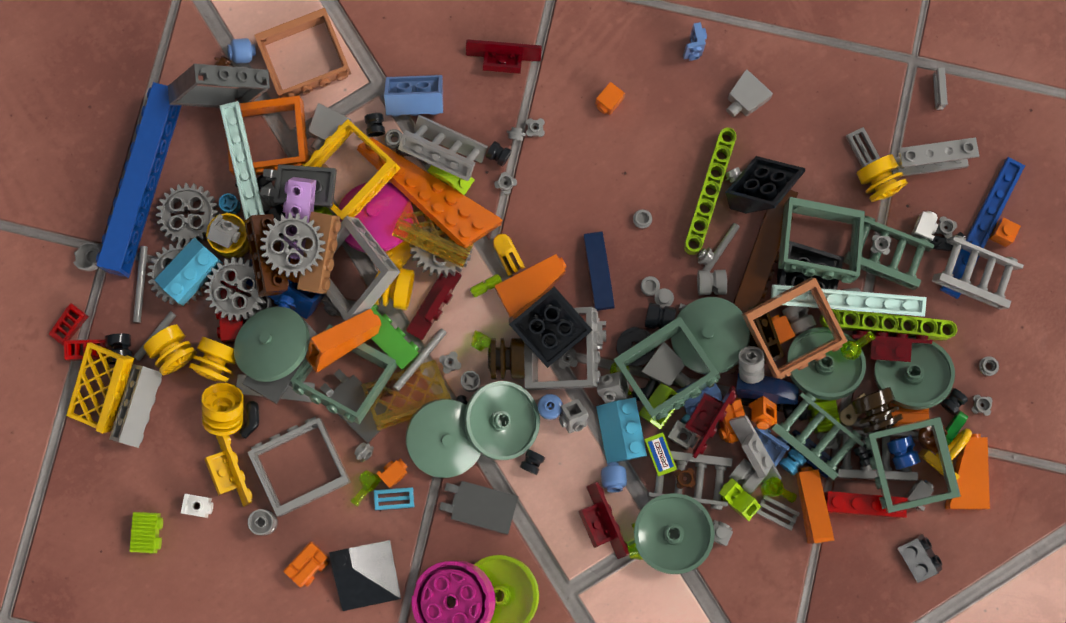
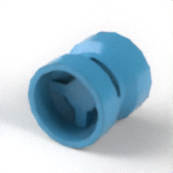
M226 193L219 199V207L224 213L237 215L240 212L241 203L235 195Z
M792 448L788 452V456L783 458L779 464L789 474L794 476L798 472V468L803 466L807 460L797 450Z

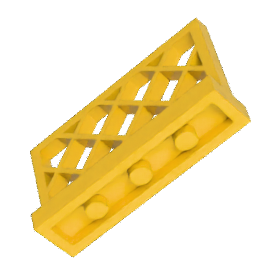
M91 342L87 343L66 416L96 428L97 432L102 434L112 431L134 358L128 355H120ZM92 349L96 350L100 359L94 362L91 357ZM110 356L116 358L115 366L111 369L106 360ZM102 361L106 371L99 374L95 364ZM91 367L95 377L88 380L85 372L87 368ZM108 374L110 383L105 387L101 377ZM97 380L100 390L93 392L90 382ZM85 385L89 395L83 398L80 389ZM102 392L105 400L103 404L99 405L95 395ZM91 398L95 408L88 411L84 401ZM79 403L84 412L81 415L74 413L75 406ZM97 411L99 415L98 423L92 420L90 413Z

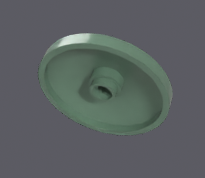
M718 297L701 298L684 307L676 317L680 316L719 374L736 366L739 363V352L749 346L750 330L742 316L743 313L728 300ZM682 331L671 337L674 352L682 359L683 364L687 368L700 374L707 375L710 373Z
M270 307L259 311L244 323L236 337L234 357L238 367L248 377L260 382L276 381L289 375L300 365L308 351L310 342L308 326L298 313L286 307Z
M829 327L812 328L798 335L789 348L786 364L832 340L834 337ZM844 333L848 342L842 344L843 347L839 348L840 350L835 352L831 350L825 353L826 357L818 361L814 359L808 362L809 366L806 368L791 371L790 378L804 393L808 391L817 399L837 400L847 397L859 387L866 371L865 356L858 343L848 334Z
M933 341L932 344L912 343L911 362L876 360L874 377L879 390L891 387L895 397L892 403L906 409L922 410L938 405L949 395L955 380V368L949 354Z
M497 381L488 383L475 391L466 405L464 429L467 438L480 454L490 459L509 460L521 456L533 445L539 432L540 415L535 400L527 390L513 382Z
M437 399L423 405L412 416L406 430V448L412 461L423 472L439 478L455 477L469 470L479 459L481 454L471 445L464 429L466 404L453 399Z
M670 493L652 499L642 508L635 522L634 539L639 554L649 566L662 573L683 574L696 569L709 556L714 543V525L708 511L700 502L687 495Z

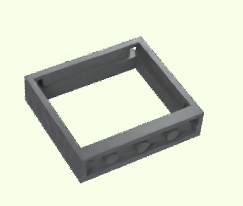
M193 64L168 85L169 105L220 108L219 105L235 102V99L239 103L252 102L270 89L268 70ZM198 76H203V80H199ZM200 84V85H213V86H226V87H239V88L236 89V88H223V87H210V86H197V85Z

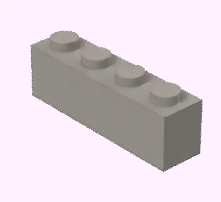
M133 364L109 440L139 448L144 438L143 433L146 424L150 419L149 414L152 405L156 400L157 389L162 381V374L159 371Z

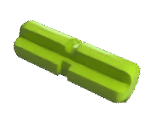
M496 274L486 279L484 283L482 281L471 287L470 291L474 297H478L487 292L488 289L495 288V285L501 283L502 279Z

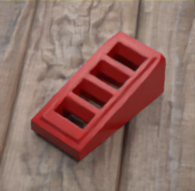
M70 303L49 335L64 346V341L70 340L89 316L76 305ZM73 312L79 316L77 320L71 316ZM68 318L74 322L73 325L67 322ZM63 324L70 329L68 332L62 328ZM58 330L65 335L64 338L57 334Z
M105 339L64 341V359L67 361H82L87 343L100 344L101 347L106 348ZM80 345H83V355H80ZM73 346H75V355H73ZM92 349V359H100L97 351Z

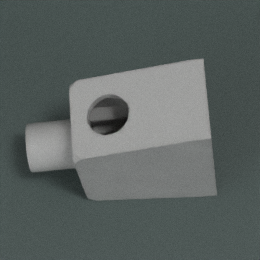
M746 70L727 98L732 104L726 111L732 117H735L740 111L745 116H748L768 102L773 93L752 73Z
M318 103L309 128L310 136L315 138L311 148L315 151L319 150L324 145V141L337 131L338 126L342 125L349 118Z
M665 342L662 343L640 373L668 387L674 381L684 388L690 379L681 372L685 366L682 359Z

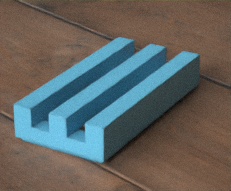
M413 487L374 490L375 510L415 507ZM409 492V496L378 498V494ZM410 500L409 504L379 506V502Z

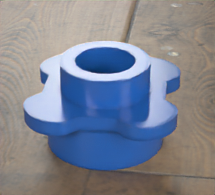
M280 295L278 301L274 300V304L278 305V307L296 309V305H294L295 300L289 296Z

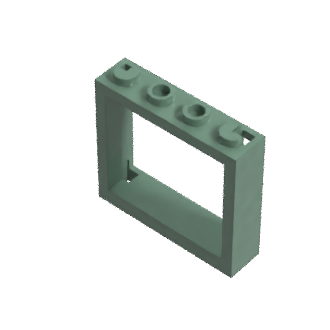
M789 197L784 204L778 268L790 273L800 272L806 276H822L826 280L837 279L843 283L854 282L860 276L865 211ZM792 213L852 224L849 270L788 259Z
M680 316L614 359L653 421L667 417L669 411L674 408L675 410L685 405L686 400L698 397L703 389L713 387L720 379L719 372ZM682 331L710 373L653 409L626 366Z
M329 324L325 331L334 326ZM365 343L351 351L385 369L358 411L355 412L303 383L313 369L305 358L290 380L293 390L299 395L305 394L310 397L309 399L315 404L319 405L321 403L325 405L331 413L343 415L346 421L357 424L361 423L397 368L395 359Z
M933 417L866 433V449L871 450L872 458H869L872 470H876L877 477L874 478L877 490H881L882 497H879L882 509H886V512L891 513L961 496L941 417ZM931 426L948 492L893 505L876 438Z

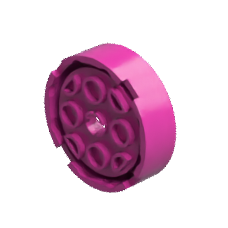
M465 561L440 562L424 571L416 582L417 585L412 596V611L417 623H490L495 610L494 588L487 575L474 564ZM449 596L456 598V604L453 608L447 605Z

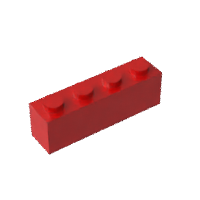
M234 271L229 273L230 281H233L236 277ZM221 281L223 285L235 289L236 292L244 294V291L238 289L237 286H233L226 283L225 281ZM225 288L222 289L220 292V296L222 299L226 298L227 291ZM240 297L237 301L239 307H242L245 303L243 297ZM222 312L216 314L220 327H217L218 339L221 338L223 343H233L246 319L242 316L241 321H237L236 317L233 320H229L228 315L226 318H221Z
M824 492L828 512L907 518V509L891 513L886 512V509H882L879 497H882L881 495ZM891 496L893 505L907 502L908 499Z

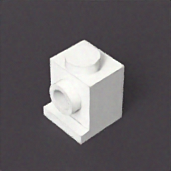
M923 211L918 216L911 236L916 238L923 237L931 242L935 237L934 234L938 227L936 223L938 219L937 214L931 211Z
M184 494L181 513L208 518V515L212 514L214 503L211 502L212 498ZM196 502L200 503L198 510L194 508Z

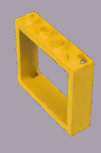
M349 119L342 125H339L337 131L324 141V145L319 150L313 152L311 159L306 164L302 165L321 167L353 132L386 162L342 210L333 203L330 209L342 220L346 216L355 217L400 169L386 153Z

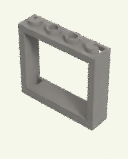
M346 216L341 222L340 231L337 233L336 251L351 233L379 269L380 273L352 307L330 279L331 284L326 295L345 321L371 309L400 273L399 269L359 218Z
M593 307L574 308L579 315L586 314V323L593 329L586 336L587 380L538 382V357L524 342L525 389L547 390L598 387L601 374L598 370L600 352L597 351V343L600 342V333L597 331V324L600 318H598L597 309Z
M316 417L307 419L305 425L300 427L295 425L287 429L288 433L282 436L276 434L269 438V442L255 444V446L251 447L252 450L247 452L277 517L292 512L351 483L321 418L316 419ZM319 428L341 477L281 506L259 456Z

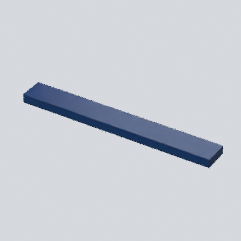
M1010 157L1006 158L966 237L967 242L981 248L985 247L1025 165ZM960 249L952 272L954 278H962L970 252ZM944 286L940 288V291L956 299L961 295V293Z

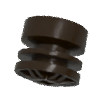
M491 338L488 349V369L491 379H496L497 370H501V379L505 378L506 370H510L512 379H525L524 341L521 338H511L510 347L505 346L504 338H501L500 347H496V338Z
M891 387L884 388L851 402L855 414H866V417L861 419L859 423L869 422L870 424L862 428L863 433L887 429L903 419L902 414L892 416V412L899 410V406H888V403L895 399Z

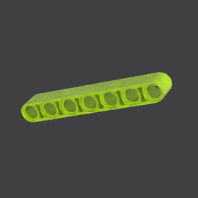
M732 128L722 129L717 138L684 243V250L689 255L698 254L703 246L737 135ZM723 135H728V136H730V137H731V141H730V142L724 141L723 138H722V136H723ZM719 152L724 153L726 159H719L716 154ZM711 171H719L720 177L712 176ZM712 188L715 194L708 195L705 189ZM700 206H707L709 208V212H701ZM694 224H702L704 230L697 231L694 228ZM695 241L698 244V248L692 249L688 243Z
M832 309L841 329L847 331L882 332L895 336L896 334H908V337L923 335L928 336V339L947 340L957 333L956 324L949 320ZM821 314L819 319L820 324L823 327H828L823 315ZM846 316H850L853 319V325L846 323ZM865 318L872 320V327L866 326ZM885 320H888V321L891 322V324H892V328H891V329H887V328L884 326V321H885ZM904 322H908L911 325V331L904 329ZM923 324L929 325L930 333H926L923 330ZM943 326L949 328V335L943 333Z

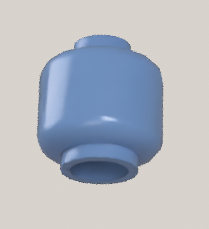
M248 38L233 39L227 45L228 58L235 64L250 63L253 56H256L255 44H251Z
M546 394L538 402V412L544 419L554 420L562 413L561 405L563 403L557 395Z
M610 462L601 470V483L603 488L607 489V492H621L627 485L626 469L619 465L618 462Z

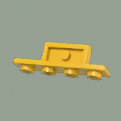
M216 435L222 452L208 456L204 460L218 496L237 489L243 507L248 506L252 503V493L246 487L244 472L239 469L237 464V454L232 451L230 446V436Z

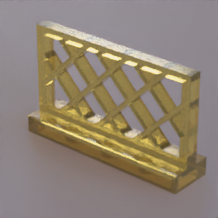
M409 199L395 225L392 235L463 267L474 243L466 249L457 245L450 237H448L450 240L440 237L439 235H444L445 233L442 230L437 231L434 226L436 224L422 211L413 212L411 205L415 204ZM424 216L426 221L419 223L416 217ZM412 218L414 224H411L405 221L404 219ZM429 226L432 232L422 229V227Z
M436 360L419 366L414 372V375L418 376L414 385L408 382L405 383L406 386L412 388L408 397L387 388L385 385L370 408L377 431L410 420L419 408L431 401L451 399ZM434 367L435 374L433 378L423 375L425 368ZM406 370L392 374L389 381H398L399 377H401ZM420 378L430 381L427 391L417 387ZM378 379L362 384L365 397L369 394L367 388L373 387ZM434 383L441 386L443 393L435 395L429 391ZM384 390L394 394L390 403L380 400ZM414 390L425 394L422 400L416 401L411 399ZM396 396L406 400L403 407L398 408L392 405ZM378 402L387 406L385 413L377 415L375 412Z

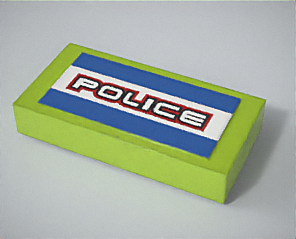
M663 432L644 439L658 477L677 470Z

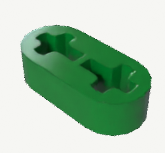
M960 410L945 428L948 432V435H946L947 445L954 440L968 419V416Z

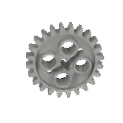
M185 183L184 188L178 184L176 191L170 188L171 194L164 193L166 199H159L163 205L156 207L161 211V213L155 214L156 217L161 218L157 221L158 225H163L160 231L166 232L164 236L167 238L171 237V241L174 243L178 239V243L181 245L184 241L188 244L194 237L197 240L201 238L205 241L204 235L207 232V226L215 218L214 216L220 214L217 210H214L219 207L217 203H213L215 198L210 196L208 190L204 192L202 186L197 189V185L194 183L191 188L187 183ZM201 201L200 207L193 208L194 202ZM182 202V206L179 209H174L175 203ZM188 211H190L192 214H188V217L186 218L184 215H186ZM201 219V225L194 227L195 220ZM182 220L181 227L175 228V222Z
M289 213L287 219L282 214L281 221L274 218L275 225L267 224L270 231L263 230L267 237L260 239L265 243L260 249L266 250L262 257H269L266 264L273 263L272 271L279 268V275L286 271V277H289L291 272L295 278H297L298 272L305 276L306 269L313 272L311 266L318 267L319 265L316 260H323L319 253L325 252V249L320 247L326 244L325 241L320 240L324 234H317L320 226L313 227L315 221L312 220L308 223L307 216L300 219L299 213H297L295 218ZM291 226L296 227V235L288 236L286 234L287 228ZM282 233L292 243L297 241V247L305 252L307 257L302 256L294 248L290 250L289 244L279 237V234ZM305 239H310L313 242L310 249L302 247V242ZM278 241L284 243V249L279 252L273 249L274 244ZM291 255H299L300 261L297 264L289 263Z
M429 219L427 220V226L421 223V229H415V234H412L411 237L413 241H410V247H412L410 254L414 255L412 261H418L417 268L423 266V273L429 270V276H432L435 272L437 278L440 277L441 273L447 278L449 272L455 276L456 270L461 272L462 266H467V261H470L471 258L469 254H472L473 250L470 248L471 245L462 250L447 235L446 237H440L438 234L444 232ZM430 244L432 247L425 248L423 245ZM456 247L459 251H452L450 248ZM436 258H442L444 262H438Z
M177 243L176 248L169 244V250L162 247L163 253L156 252L158 258H151L155 264L148 266L152 272L147 273V276L153 278L148 283L154 285L151 290L153 292L158 291L156 296L158 298L162 297V301L167 302L169 299L171 305L175 303V300L156 283L155 279L166 268L167 262L172 261L183 250L180 243ZM203 284L191 299L197 301L195 295L203 296L200 290H207L208 288Z
M232 257L231 262L229 259H224L225 265L218 262L219 269L212 268L211 270L214 274L207 275L211 281L205 282L209 289L204 292L210 293L206 300L212 301L209 306L210 308L217 307L214 312L215 314L222 312L221 318H226L228 315L229 320H233L236 317L237 321H241L242 316L244 319H249L248 313L254 316L256 314L254 309H262L259 303H266L262 297L258 296L253 266H251L252 261L247 260L245 263L244 258L241 257L239 261H237L236 257ZM231 271H234L236 275L233 281H230L228 277ZM251 279L253 282V287L248 290L246 288V282L247 280ZM221 281L237 286L238 289L250 293L252 297L250 298L243 293L236 292L235 289L223 285ZM225 288L227 291L226 298L222 299L220 296V292L222 289ZM240 297H243L245 301L242 307H239L237 303Z

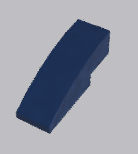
M738 373L736 387L738 398L758 399L765 396L775 404H798L799 388L795 384L764 376L763 380L758 383L749 384L742 381Z

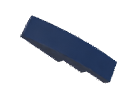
M603 231L584 234L595 309L597 311L613 309L615 305Z

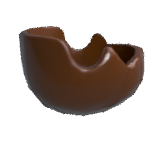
M943 426L944 433H945V437H946V435H948V432L946 431V429H945L944 426ZM932 427L920 428L918 432L920 445L933 453H937L938 450Z

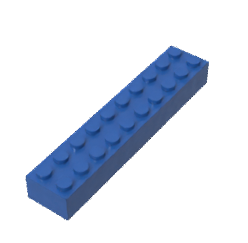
M153 82L152 88L148 89L147 104L142 108V120L136 127L137 136L135 142L133 141L130 147V159L125 163L124 170L126 172L124 178H121L119 182L120 191L113 202V214L108 218L107 225L109 227L107 233H104L102 237L103 246L101 252H98L96 256V266L107 273L125 278L130 277L182 105H169L168 86Z

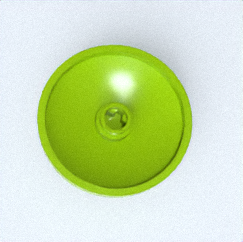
M506 555L488 556L476 562L474 565L487 575L495 592V610L490 623H529L534 617L539 603L538 584L531 570L520 560Z

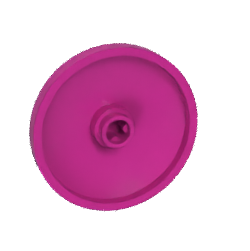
M367 182L349 191L340 202L338 208L342 210ZM387 182L355 218H359L384 251H388L399 245L407 237L413 225L414 212L410 200L392 183ZM350 233L345 242L352 248L365 253Z

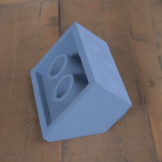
M443 76L386 77L384 91L386 115L397 117L400 115L417 116L420 114L437 115L443 113Z

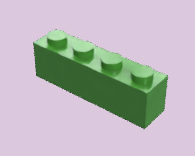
M374 304L371 310L379 316L381 326L378 334L371 339L387 356L395 359L396 365L404 372L418 357L419 353L417 351L419 348L413 341L408 343L404 339L406 334L399 327L395 329L391 325L393 321L385 313L381 315L377 311L379 307Z

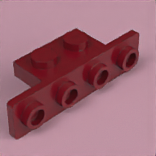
M466 40L467 56L484 57L483 71L521 74L522 60L541 61V45Z
M449 272L447 278L444 277L443 273L440 274V277L436 280L406 329L409 334L420 340L425 338L434 321L440 319L443 313L441 310L444 305H448L453 297L451 293L462 277L460 273L456 272L455 276H453Z
M856 331V334H852V338L872 340L870 359L911 362L912 343L932 344V340H928V336L916 335V339L908 338V334H896V337H888V333L876 332V336H870L868 331Z
M734 386L730 387L722 402L705 392L685 424V428L701 436L693 449L692 457L697 458L699 454L702 455L707 447L706 441L709 437L712 438L717 430L715 426L718 421L722 422L727 414L725 409L728 404L732 405L737 397Z
M598 481L588 485L587 490L594 505L578 512L593 547L596 548L610 541L617 559L628 556V545L623 540L620 527L613 517L612 508L604 496L603 488Z

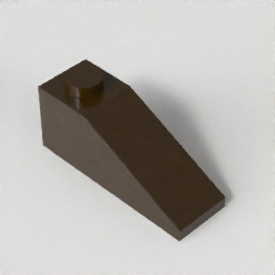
M761 302V303H759V304H756V305L750 307L749 310L752 309V308H754V307H756V306H758V305H760V304H762V303H764V302ZM767 312L754 319L753 321L773 360L776 361L785 357L770 313ZM750 332L749 346L758 347Z

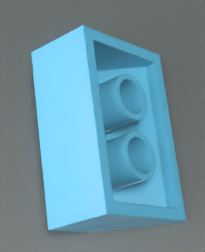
M194 237L156 277L155 281L177 303L184 306L209 279L207 275H213L211 269H218L217 263L223 264V262Z
M636 397L596 406L607 464L646 457L647 453Z

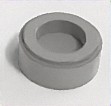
M648 276L642 280L640 288L644 295L654 296L660 289V283L657 278Z

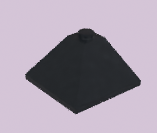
M756 156L725 192L729 208L745 214L776 208L804 174L805 168Z
M789 241L788 259L842 269L844 257ZM779 268L777 273V285L796 286L809 278H816L821 289L837 290L839 280H826L822 276L816 275L806 276L800 272L790 273Z
M555 286L523 306L509 318L511 328L547 368L593 331Z
M390 540L329 552L342 611L401 599Z

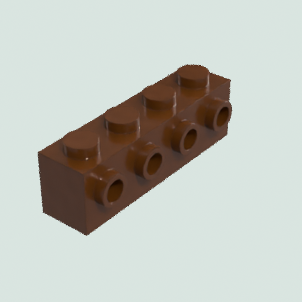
M273 214L251 215L244 221L259 297L281 295L288 290L289 285L285 271L281 275L278 274L279 268L272 271L273 263L266 264L269 257H262L266 250L260 249L261 246L265 245L260 239L267 237L263 230L270 231L267 224L275 225ZM280 241L274 244L273 249L279 252L281 250Z

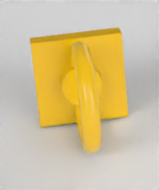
M963 429L948 445L951 460L958 455L971 438L972 431L970 429ZM922 449L918 455L944 476L939 454L934 455L931 451ZM955 472L956 480H958L960 476Z

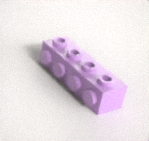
M292 177L286 182L285 193L287 194V201L283 205V212L286 213L285 219L288 218L289 213L292 214L293 218L299 213L300 219L307 216V222L309 223L311 211L314 212L316 180ZM293 226L286 230L288 236H294L297 233V228ZM284 236L283 240L289 244V249L294 248L303 256L304 252L297 247V241L292 243ZM306 239L302 242L303 248H305ZM281 242V250H280V251H282V250L284 249V243H283V242ZM293 254L289 257L292 259L300 260V257L297 254Z

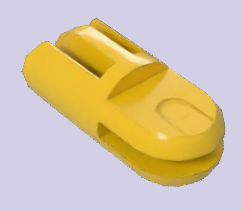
M498 234L493 240V246L508 276L512 275V272L505 257L515 273L519 269L512 254H514L520 268H526L511 238L506 234Z

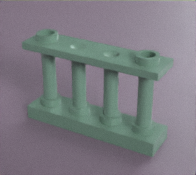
M865 216L862 250L870 229L881 233L880 236H889L899 240L890 265L884 266L880 264L879 260L882 253L877 252L873 253L872 258L869 259L861 255L860 269L909 289H917L921 280L917 278L916 272L924 250L929 252L933 249L934 244L930 243V240L926 238H916L875 222L876 220L870 216ZM907 243L917 247L909 271L902 273L898 271L897 267ZM848 251L844 255L843 263L849 265L850 252Z
M808 391L806 394L800 392L799 395L803 398L801 403L784 423H777L771 429L834 480L839 475L835 471L838 463L856 442L861 446L865 444L861 441L863 437L855 430L850 432L815 403L816 398ZM811 404L819 411L818 414L800 435L794 437L789 433L790 427ZM827 417L835 425L818 445L810 450L805 446V440L820 422ZM840 430L844 431L850 438L830 461L824 462L820 458L822 456L821 452Z

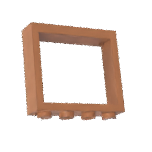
M325 7L254 35L279 98L296 96L301 93L308 94L314 88L319 86L326 87L332 81L344 80L351 74ZM325 23L342 67L283 90L265 45Z
M809 278L742 314L758 348L763 350L764 360L774 378L783 379L789 377L791 371L806 368L809 366L808 362L814 359L815 361L821 360L826 357L825 353L831 350L833 352L840 350L839 348L843 347L842 344L848 342L816 278ZM810 290L834 338L777 368L753 320Z

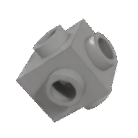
M622 372L606 374L600 377L597 393L605 403L627 399L629 383Z
M579 399L561 405L562 413L560 414L559 422L563 428L567 429L568 433L578 432L587 427L589 415Z

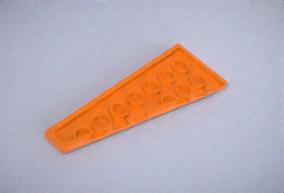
M372 137L370 138L400 167L399 171L389 181L462 250L502 224L503 220L406 158L398 155ZM363 142L358 145L357 151L379 171L386 162L366 143Z

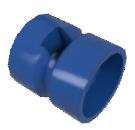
M912 435L887 443L890 454H894L892 460L896 470L921 462L918 452L913 450L915 444Z

